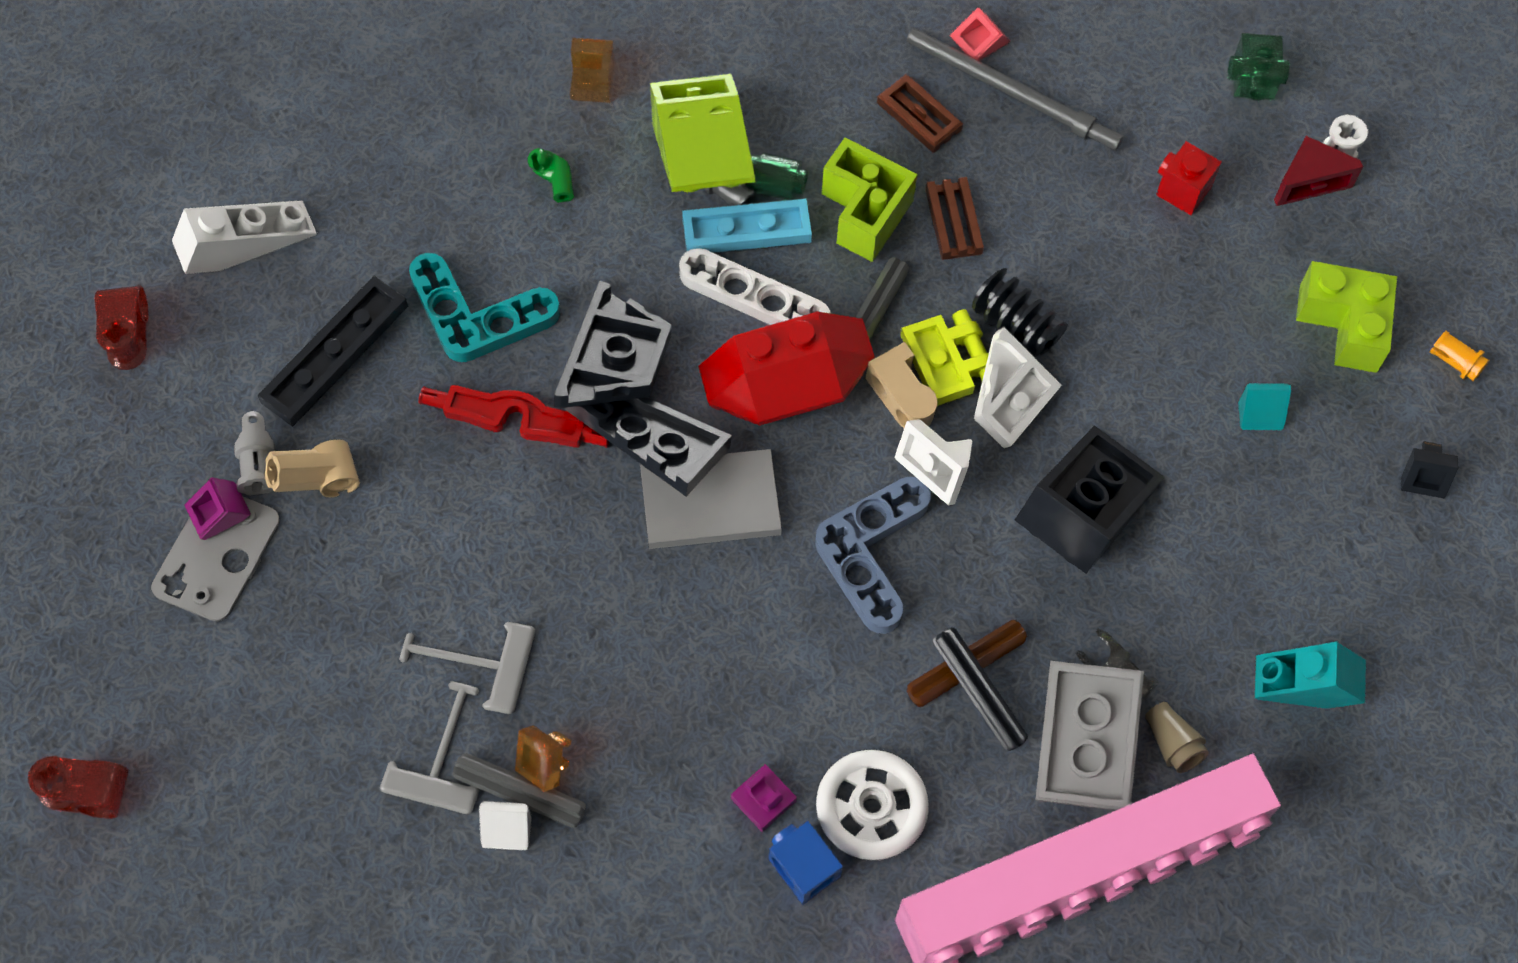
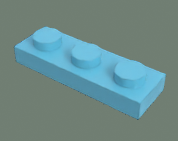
M807 199L682 211L686 251L701 248L714 253L811 243L812 240Z

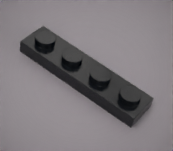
M373 276L257 395L260 403L293 427L408 307L406 298L376 276Z

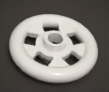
M862 750L841 758L826 772L818 788L816 809L824 833L840 850L860 859L882 860L904 852L915 843L926 825L929 802L922 779L909 763L886 751ZM873 768L887 771L886 783L883 784L877 781L866 782V770ZM843 781L856 786L851 793L849 802L836 798L837 790ZM907 790L910 809L896 810V799L893 792ZM868 799H875L880 803L881 809L876 813H870L865 810L863 803ZM851 814L852 818L864 827L856 836L850 834L840 823L847 815ZM893 821L898 832L890 838L880 840L875 828H880Z

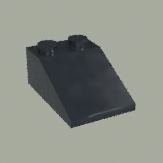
M1094 425L1038 483L1015 518V521L1027 529L1033 536L1039 538L1063 556L1066 561L1087 574L1165 477Z

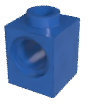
M809 821L799 828L791 824L781 830L771 840L774 846L769 849V861L802 905L841 877L843 866Z

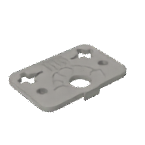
M243 497L251 515L244 521L207 540L200 539L189 517L152 582L151 589L154 596L211 621H222L230 614L248 579H251L261 562L260 557L279 524V515L276 510ZM232 550H243L248 555V564L240 572H228L223 567L224 557ZM183 565H186L183 570L184 575L182 576V581L187 584L184 591L175 590L172 595L166 594L167 586L162 583L163 579L166 576L174 577L177 572H180ZM181 592H183L180 599L173 597L174 595H178ZM200 593H205V597L200 600L197 598V596Z

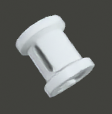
M1339 116L1331 124L1330 136L1323 143L1333 148L1338 145L1337 150L1357 158V148L1367 138L1368 130L1366 124L1356 116ZM1355 129L1353 138L1349 137L1352 130Z

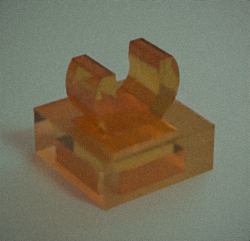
M534 725L519 730L515 771L544 792L558 787L560 772L569 766V760L562 756L563 748L570 746L571 740L558 731L547 735Z

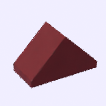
M1306 136L1281 182L1274 201L1277 206L1353 188L1363 169V165L1359 159Z

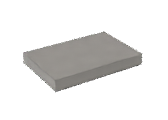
M771 449L725 454L687 497L640 464L649 549L781 535L782 528Z
M1050 661L1036 801L1114 811L1131 805L1144 671Z

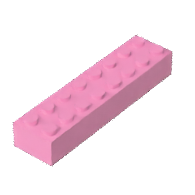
M1253 753L904 898L901 901L895 922L914 963H959L958 958L972 951H975L977 957H982L1003 947L1002 940L1018 932L1021 939L1030 937L1047 928L1046 921L1059 914H1062L1064 920L1075 918L1090 910L1089 903L1097 898L1105 896L1107 902L1115 901L1131 893L1134 890L1132 885L1142 879L1148 878L1150 884L1160 882L1175 874L1176 870L1174 867L1187 860H1190L1192 866H1197L1216 857L1219 854L1217 849L1227 843L1232 842L1234 848H1240L1257 840L1260 837L1259 832L1272 824L1270 817L1281 805Z

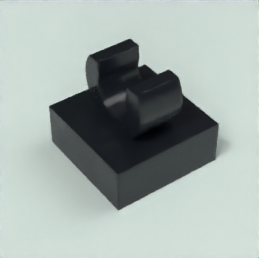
M1423 441L1422 449L1413 448L1401 476V491L1445 499L1459 469L1458 456L1442 453L1441 444Z

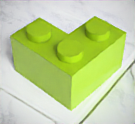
M844 137L824 166L822 195L846 207L839 216L837 244L873 262L913 203L918 174Z
M1312 261L1300 284L1296 321L1338 328L1334 365L1377 373L1391 350L1397 276Z

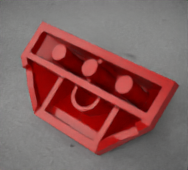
M817 311L734 335L703 361L698 368L709 406L719 411L721 409L735 417L760 426L844 402L861 379L869 362L875 359L862 318Z

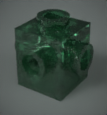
M1242 33L1235 54L1230 56L1227 78L1234 81V97L1249 98L1255 101L1264 99L1274 100L1280 84L1285 85L1289 76V60H1283V36Z

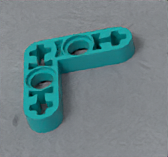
M435 253L420 254L410 264L409 272L413 287L445 353L456 362L474 360L555 325L559 319L560 306L558 297L553 291L541 287L528 290L471 314L447 263L441 256ZM426 268H430L435 272L439 287L432 290L428 277L423 275V270ZM443 300H452L457 304L455 312L447 316L435 313L434 308L437 303ZM541 302L544 307H547L548 313L540 315L537 310L534 311V304ZM516 310H522L526 323H520L519 314ZM505 317L513 322V327L506 333H495L490 329V324L497 318ZM459 324L464 338L468 339L469 345L462 348L459 343H456L452 327Z

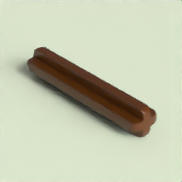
M1010 620L968 647L981 667L985 668L1022 645L1026 641L1027 634L1017 620ZM944 661L910 682L906 691L917 707H923L960 682Z

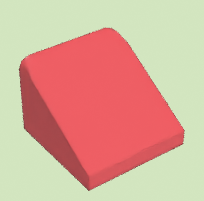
M979 7L949 35L966 55L978 61L1010 42L1006 35Z

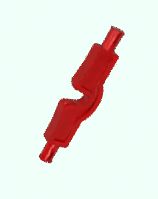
M451 385L449 392H444L423 386L421 389L422 393L419 395L420 405L441 408L447 418L467 422L492 432H500L508 416L513 412H519L523 415L519 429L520 435L526 440L557 443L574 448H579L581 441L608 448L609 445L607 439L568 411L547 407L538 398L522 391L503 390L491 394Z

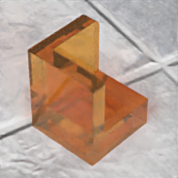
M572 38L571 58L573 73L570 99L574 101L610 103L615 65L613 40Z

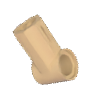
M329 440L318 444L312 450L270 451L265 459L266 468L264 476L266 484L274 492L320 490L322 496L333 498L339 496V491L346 489L348 493L355 491L360 484L349 445L344 440Z

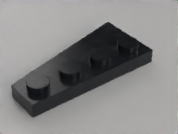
M647 397L564 408L686 497L728 452L731 446L732 435Z

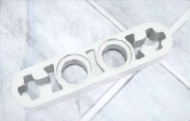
M701 248L691 249L680 259V279L689 289L767 324L772 325L789 320L788 317L791 314L793 304L797 305V313L793 311L792 319L817 311L830 313L829 308L822 301ZM700 263L705 265V272L700 271L697 275L691 274V267L696 268ZM721 271L718 275L716 285H713L712 276L716 278L717 272ZM731 279H739L744 281L748 287L743 293L734 295L727 292L724 285ZM768 296H778L784 300L785 306L779 311L772 312L765 309L761 303Z

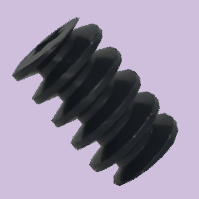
M1007 268L1000 269L982 284L973 300L972 309L976 314H985V322L991 326L997 325L996 331L1005 327L1033 357L1041 356L1058 342L1068 328V324L1062 322L1053 328L1051 323L1056 313L1052 310L1040 316L1039 312L1044 302L1038 299L1028 305L1026 302L1032 291L1029 288H1025L1018 294L1014 292L1020 279L1013 277L1004 282L1003 278L1006 275Z

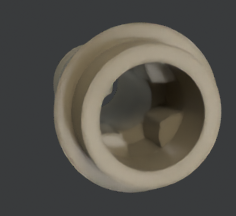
M1168 702L1159 703L1146 713L1145 719L1152 729L1168 767H1174L1178 773H1184L1199 765L1207 757L1209 751L1204 746L1206 739L1170 707Z

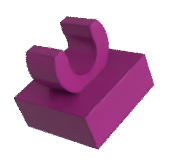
M766 764L731 793V800L761 832L768 828L797 801V797Z

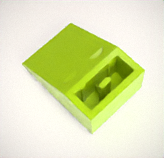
M731 74L650 83L653 129L672 192H695L703 188L719 186L736 187L744 183L755 182L740 99Z

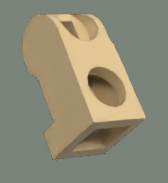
M903 342L870 361L865 379L903 428H905L907 421L918 419L929 427L937 408V397L935 392L930 387L921 384L911 371L914 354L908 345Z

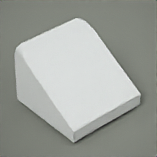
M487 801L480 803L482 847L527 850L529 847L532 818L528 806L521 803Z

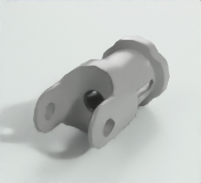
M256 411L247 412L242 417V432L239 434L234 445L235 457L240 460L241 478L237 480V490L249 496L273 491L272 488L267 487L264 474L266 468L265 459L270 451H275V444L269 433L265 431L263 416ZM255 418L257 419V422L250 423L249 419ZM255 464L258 466L257 471L254 469Z

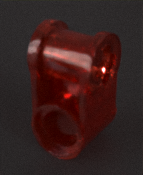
M142 285L96 291L97 342L107 351L108 360L113 367L120 370L136 368L143 362L147 352L146 323L148 322V302Z
M46 756L32 765L28 773V784L30 789L39 797L41 803L49 809L81 813L96 818L115 819L119 814L129 769L120 764L104 760L85 761ZM59 777H62V783L57 782ZM48 784H53L51 790L47 788Z

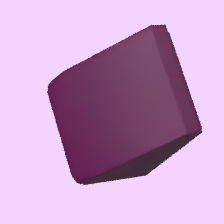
M211 477L184 505L201 540H207L244 521L251 515L242 494L237 490L236 483Z

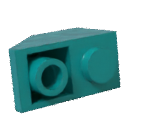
M1338 642L1256 655L1255 699L1326 709L1365 703L1366 660Z

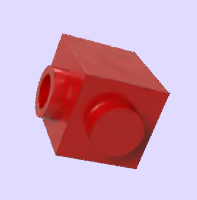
M1186 141L1177 154L1169 152L1158 170V174L1162 175V179L1156 195L1187 214L1192 215L1212 188L1222 161Z

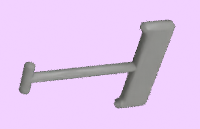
M513 622L505 623L504 627L508 633L500 661L413 645L414 635L412 633L406 634L399 659L401 662L408 661L411 652L497 669L490 699L484 702L482 706L485 710L512 714L519 696L535 629L529 625Z
M451 681L448 684L449 689L458 691L430 776L400 769L392 761L387 765L380 789L387 794L463 814H470L474 809L480 789L472 785L465 786L438 779L466 693L475 696L479 693L477 687Z

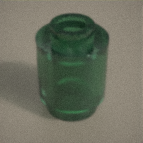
M765 152L761 156L751 155L755 182L745 183L746 187L754 188V192L757 194L784 200H794L796 194L803 195L807 184L808 170L802 169L801 160Z

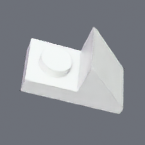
M920 419L910 420L906 422L894 458L947 505H954L969 466L972 440L946 442Z

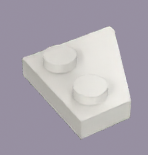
M1005 327L997 330L992 337L974 419L1003 448L1013 445L1062 386Z

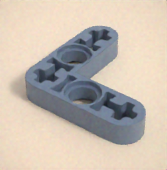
M905 477L897 480L824 520L816 530L815 547L818 554L863 623L869 630L875 633L886 634L899 626L903 615V604L867 547L916 521L927 512L931 500V491L916 477ZM904 491H907L910 495L918 493L920 496L917 506H913L910 501L903 503L897 507L896 515L898 517L895 518L891 507L902 501ZM876 510L884 516L886 522L880 528L870 529L861 522L860 517L866 511ZM831 531L836 536L845 535L842 545L848 556L840 564L837 562L841 561L842 552L835 543L826 544L828 532ZM854 566H862L870 572L871 580L862 586L854 585L847 580V570ZM877 586L881 588L876 590L875 596L879 604L883 608L892 607L889 620H885L882 615L873 616L875 603L869 594Z

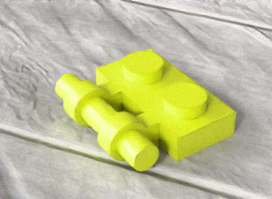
M966 309L959 310L952 315L955 326L947 328L942 315H938L901 329L900 336L903 342L908 345L914 354L913 364L923 385L930 387L935 392L937 406L973 394L975 385L971 379L972 377H980L983 381L989 353H987L981 341L983 333L978 322L971 320ZM956 345H965L971 358L963 361Z

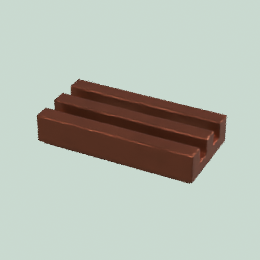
M907 74L877 97V104L932 153H935L942 143L946 144L951 140L952 135H957L962 131L963 123ZM904 88L947 127L942 129L927 115V112L917 103L914 104L900 91Z
M967 177L959 178L956 183H952L951 179L943 180L942 185H935V181L927 182L925 190L941 260L982 255L984 246ZM959 192L972 246L966 245L954 193ZM938 195H945L957 248L950 249Z

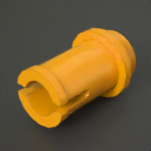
M1447 330L1439 337L1433 345L1435 347L1429 352L1461 372L1460 377L1463 380L1468 377L1475 381L1489 362L1483 356L1484 351L1480 350L1477 353L1452 336Z

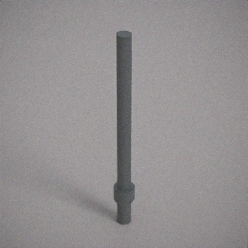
M912 28L907 36L906 42L1071 127V133L1085 140L1087 137H1090L1117 151L1123 141L1124 136L1097 123V118L1083 110L1078 113L916 28Z

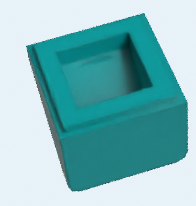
M1278 383L1247 384L1238 402L1242 430H1283L1291 395V385Z

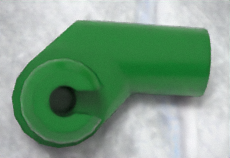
M542 148L532 150L527 159L528 165L533 169L534 173L552 183L554 201H572L574 193L569 163L551 151Z

